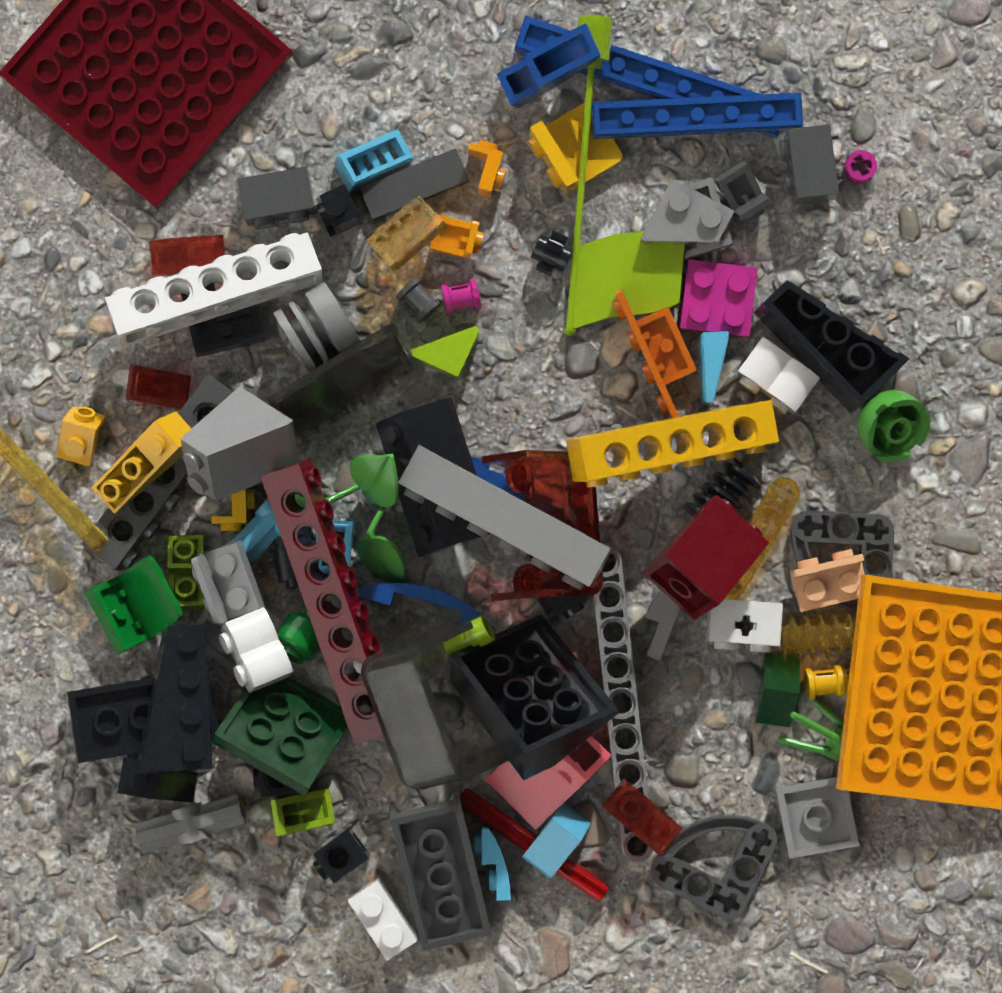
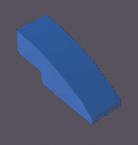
M585 23L524 55L525 59L497 73V76L510 105L519 108L573 77L602 55L588 25Z

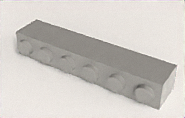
M418 445L398 482L406 487L404 495L421 504H423L425 499L436 503L438 506L435 512L452 521L455 520L457 515L469 521L468 530L483 538H486L488 533L495 535L501 539L498 546L516 556L520 550L533 556L530 563L548 573L554 567L565 573L562 581L579 590L582 589L584 584L591 588L593 587L612 552V549L420 445Z

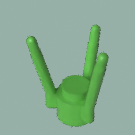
M817 698L809 700L838 727L834 726L829 730L796 712H792L790 716L802 725L827 737L825 745L830 748L785 737H778L777 741L780 744L825 755L838 761L844 721Z

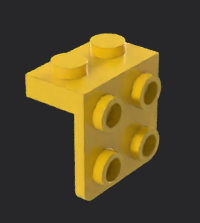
M585 102L546 126L541 120L530 127V139L527 142L537 159L543 158L549 168L546 170L550 181L555 188L561 187L565 195L578 188ZM592 107L585 183L620 163L623 157L614 139L593 140Z

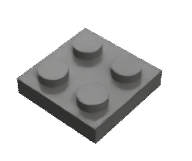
M837 776L775 787L787 857L789 859L859 846L849 791L836 789Z

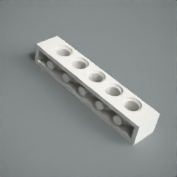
M308 232L301 235L292 233L282 237L279 242L270 245H254L245 253L239 255H223L216 258L211 264L201 267L189 266L182 269L179 274L167 278L162 276L148 280L145 285L133 289L129 287L118 289L111 296L105 297L119 342L121 347L124 348L322 283V268ZM279 261L287 262L289 266L285 269L279 270L275 269L273 267V264ZM244 272H252L256 275L251 280L239 278ZM211 283H219L222 285V287L217 291H208L207 289H205L206 286ZM181 293L189 296L183 302H174L172 300L175 295ZM146 304L155 307L149 313L138 312V309Z

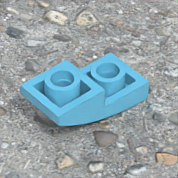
M482 826V834H475V856H482V865L496 864V870H489V892L496 891L497 901L511 900L508 868L501 846L489 826Z

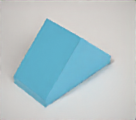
M564 802L555 811L522 858L551 879L581 842L591 822Z

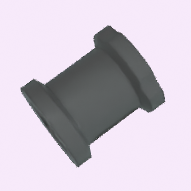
M416 277L396 295V299L399 302L404 301L416 314V321L420 324L430 317L440 307L442 302L439 298L434 299L421 285L422 280Z

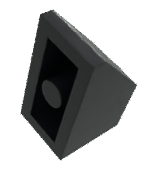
M127 756L123 758L117 793L156 800L194 802L199 773L134 776L139 757Z

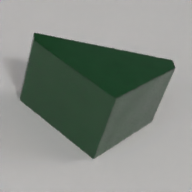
M764 652L755 722L791 727L793 719L790 714L795 712L800 694V658Z

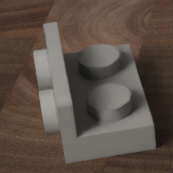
M241 540L204 551L191 559L193 578L200 584L205 598L204 607L206 613L212 617L214 625L222 624L228 619L256 611L265 606Z

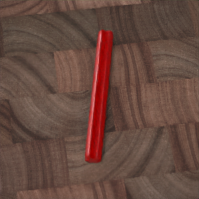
M469 788L464 789L461 793L460 800L463 809L526 852L537 837ZM569 858L565 860L556 872V874L597 902H600L609 890L607 884Z

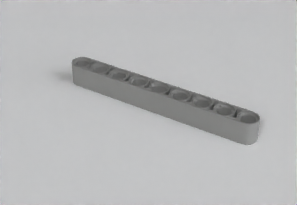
M607 546L612 549L610 554L615 561L614 567L609 572H600L591 588V592L593 593L592 601L602 690L610 700L618 693H625L631 701L630 707L626 712L618 713L606 725L609 752L612 755L610 761L620 847L628 860L640 863L651 857L654 841L622 559L615 548ZM606 587L615 589L619 596L617 604L611 608L603 606L599 600L601 590ZM610 622L619 624L623 631L621 639L615 643L608 642L603 635L605 625ZM615 657L623 659L627 666L625 674L619 678H613L607 671L608 662ZM627 728L634 733V742L628 748H620L616 745L615 735L620 729ZM626 764H633L638 769V777L633 783H624L619 778V771ZM630 800H638L642 804V813L635 819H629L623 813L625 803ZM636 835L646 839V848L640 854H632L627 849L629 839Z

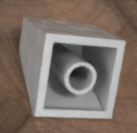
M240 386L180 438L189 485L197 493H205L215 501L261 483L260 476L271 470L299 462L293 420Z

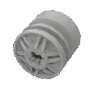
M325 282L305 293L310 308L306 312H303L295 302L291 301L288 303L296 316L293 320L288 321L281 308L273 312L277 320L280 336L296 362L307 369L311 376L319 372L312 360V357L315 355H320L326 367L331 365V360L326 350L330 346H333L343 357L363 346Z

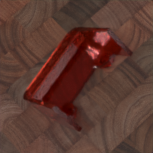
M521 450L481 456L482 464H505V480L515 493H525L526 503L600 542L596 487L587 488L586 482H573L568 451ZM531 563L522 564L516 569L513 576L514 592L491 594V600L515 601L595 595L602 588L603 571L601 570L592 588L584 584L582 589L579 590L562 581L565 573L554 567L548 573Z

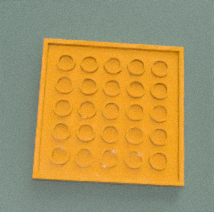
M861 575L836 789L1002 809L1001 593Z

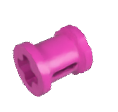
M471 279L467 284L448 287L446 284L441 285L447 316L452 315L453 311L472 307L476 310L481 309L476 279Z

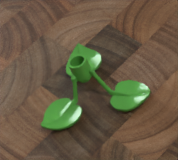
M394 455L356 456L350 462L351 476L356 484L325 499L331 504L362 489V494L368 502L380 505L367 530V538L361 537L356 542L357 552L365 567L377 577L391 583H406L408 581L406 579V564L402 553L389 539L375 536V529L386 507L393 506L398 500V476ZM296 492L295 500L297 504L305 508V497L301 493Z

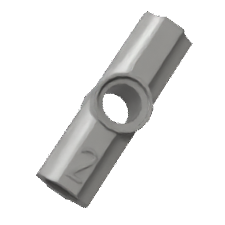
M239 794L205 804H202V802L171 810L170 814L140 821L135 824V834L142 853H146L177 843L185 845L211 837L212 833L241 826L247 823L246 813Z

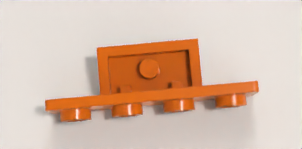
M622 289L615 292L618 299L612 301L620 321L627 318L633 330L626 334L634 352L642 350L647 361L641 367L649 385L654 382L657 383L661 395L655 398L663 416L671 414L672 418L679 417L665 385L697 371L672 313L669 307H665L636 321Z

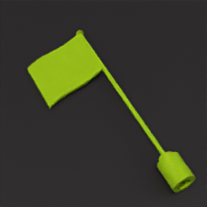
M601 15L578 16L577 27L585 23L588 25L602 56L586 67L588 71L566 329H562L563 333L567 336L574 335L576 333L575 328L604 319L618 317L612 301L618 299L615 292L621 289L633 315L654 313L665 307L670 308L680 303L685 244H673V242L644 243L641 241L644 231L614 234L580 245L595 69H601L602 63H608L610 60L613 19Z

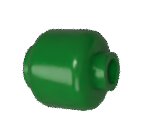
M307 609L303 613L291 612L288 614L277 632V636L289 660L297 664L314 660L321 649Z

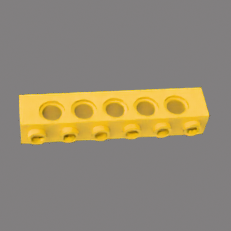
M772 400L755 401L566 439L573 482H586L587 488L609 484L607 477L619 475L620 481L641 477V470L650 468L652 474L669 472L673 470L672 464L683 462V467L705 464L704 457L714 455L715 461L735 458V451L745 449L746 454L767 451L766 444L779 442ZM736 424L739 426L740 435L738 439L734 435V427ZM704 430H706L709 435V441L707 445L704 444L702 439ZM673 436L678 444L675 452H673L670 445ZM641 442L646 448V454L643 459L638 453ZM608 449H610L614 455V460L611 466H609L606 461V452Z

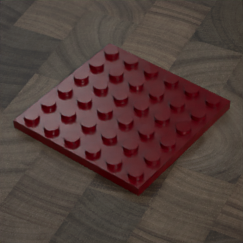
M62 0L0 70V76L158 210L294 53L291 48L234 0Z

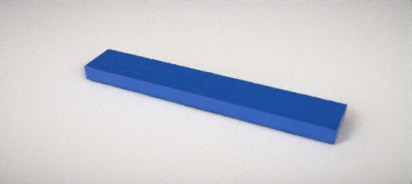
M801 93L592 102L593 140L785 131L792 128L803 127Z

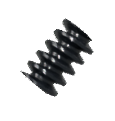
M733 458L735 464L727 461L722 464L726 475L720 472H715L712 475L716 485L709 482L703 484L707 496L699 492L693 495L697 506L686 502L683 507L692 517L705 502L717 495L741 510L743 507L738 497L742 496L750 500L752 496L748 487L752 486L760 490L762 486L747 467Z

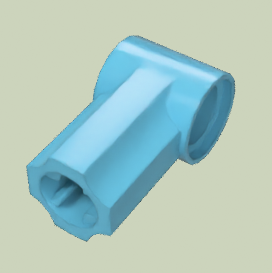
M268 498L254 513L255 517L230 542L242 541L247 558L251 564L259 559L274 540L282 538Z

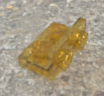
M418 195L414 200L406 203L387 223L379 226L366 242L380 260H383L395 273L443 232L447 225L424 199Z

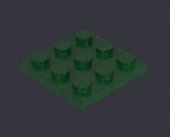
M288 677L251 693L245 688L215 732L211 743L306 796L348 726L341 706Z

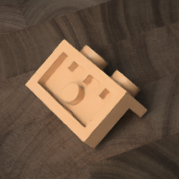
M852 549L832 553L833 561L819 564L818 557L797 562L798 569L789 571L799 612L858 599L861 575H865L862 561H864L863 554L854 556Z

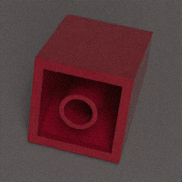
M715 495L698 509L642 571V574L693 620H696L720 605L768 546L769 542L763 537L761 530L757 526L747 523L736 513L735 507L729 501Z

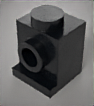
M345 184L319 195L321 203L317 204L316 208L330 238L362 224Z

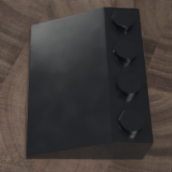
M542 614L495 634V641L483 647L479 645L473 647L470 645L450 654V683L523 780L555 766L618 714L616 706Z

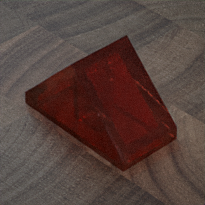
M130 364L125 400L138 406L181 410L188 401L191 376Z

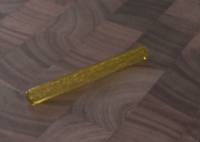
M0 427V456L90 549L95 552L102 550L109 541L108 537Z

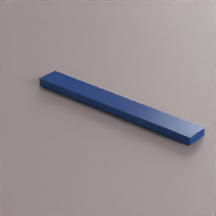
M525 15L514 51L526 55L566 34L570 30ZM612 44L609 62L602 63V68L595 69L594 78L656 99L759 95V93ZM584 68L579 73L587 75L588 69ZM764 131L758 133L773 138H777L779 131Z

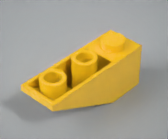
M176 411L155 420L91 488L114 514L118 513L183 455L180 438L191 430L190 426Z

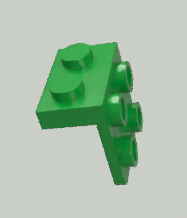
M152 556L141 559L119 576L91 587L84 592L117 655L151 640L168 626H172L183 618L180 603L169 587L162 569Z

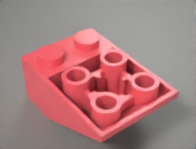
M590 736L555 766L526 780L521 778L507 758L485 780L536 830L612 755L596 739Z

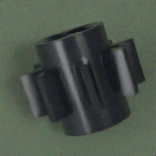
M554 230L550 238L543 234L540 235L531 255L532 259L538 261L536 270L549 276L552 275L554 269L563 273L573 251V248L566 245L568 241L567 236Z

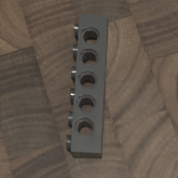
M207 374L178 414L192 429L200 422V417L204 411L216 408L233 391ZM183 455L171 465L175 469V478L172 482L162 484L158 477L118 513L114 514L108 507L81 545L114 570L121 571L124 566L127 569L130 568L140 555V551L137 548L145 538L150 540L157 533L162 524L158 521L166 509L171 512L183 496L179 492L188 481V473ZM149 493L154 498V506L149 512L142 513L138 508V500L142 495ZM123 522H129L133 527V534L126 541H121L117 537V528Z

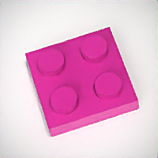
M688 259L679 330L700 333L728 331L729 336L749 338L758 268Z

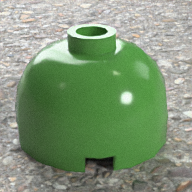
M886 390L878 392L870 397L861 407L857 418L858 435L865 448L880 461L897 462L911 456L908 451L913 449L916 444L921 447L925 442L930 430V415L919 400L905 391Z

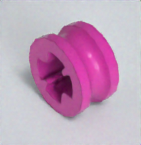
M857 150L851 153L845 161L843 167L844 174L852 183L864 184L868 182L877 169V161L874 155L865 150ZM855 159H860L862 164L867 163L869 165V168L864 172L866 175L861 176L859 171L852 170L856 163Z

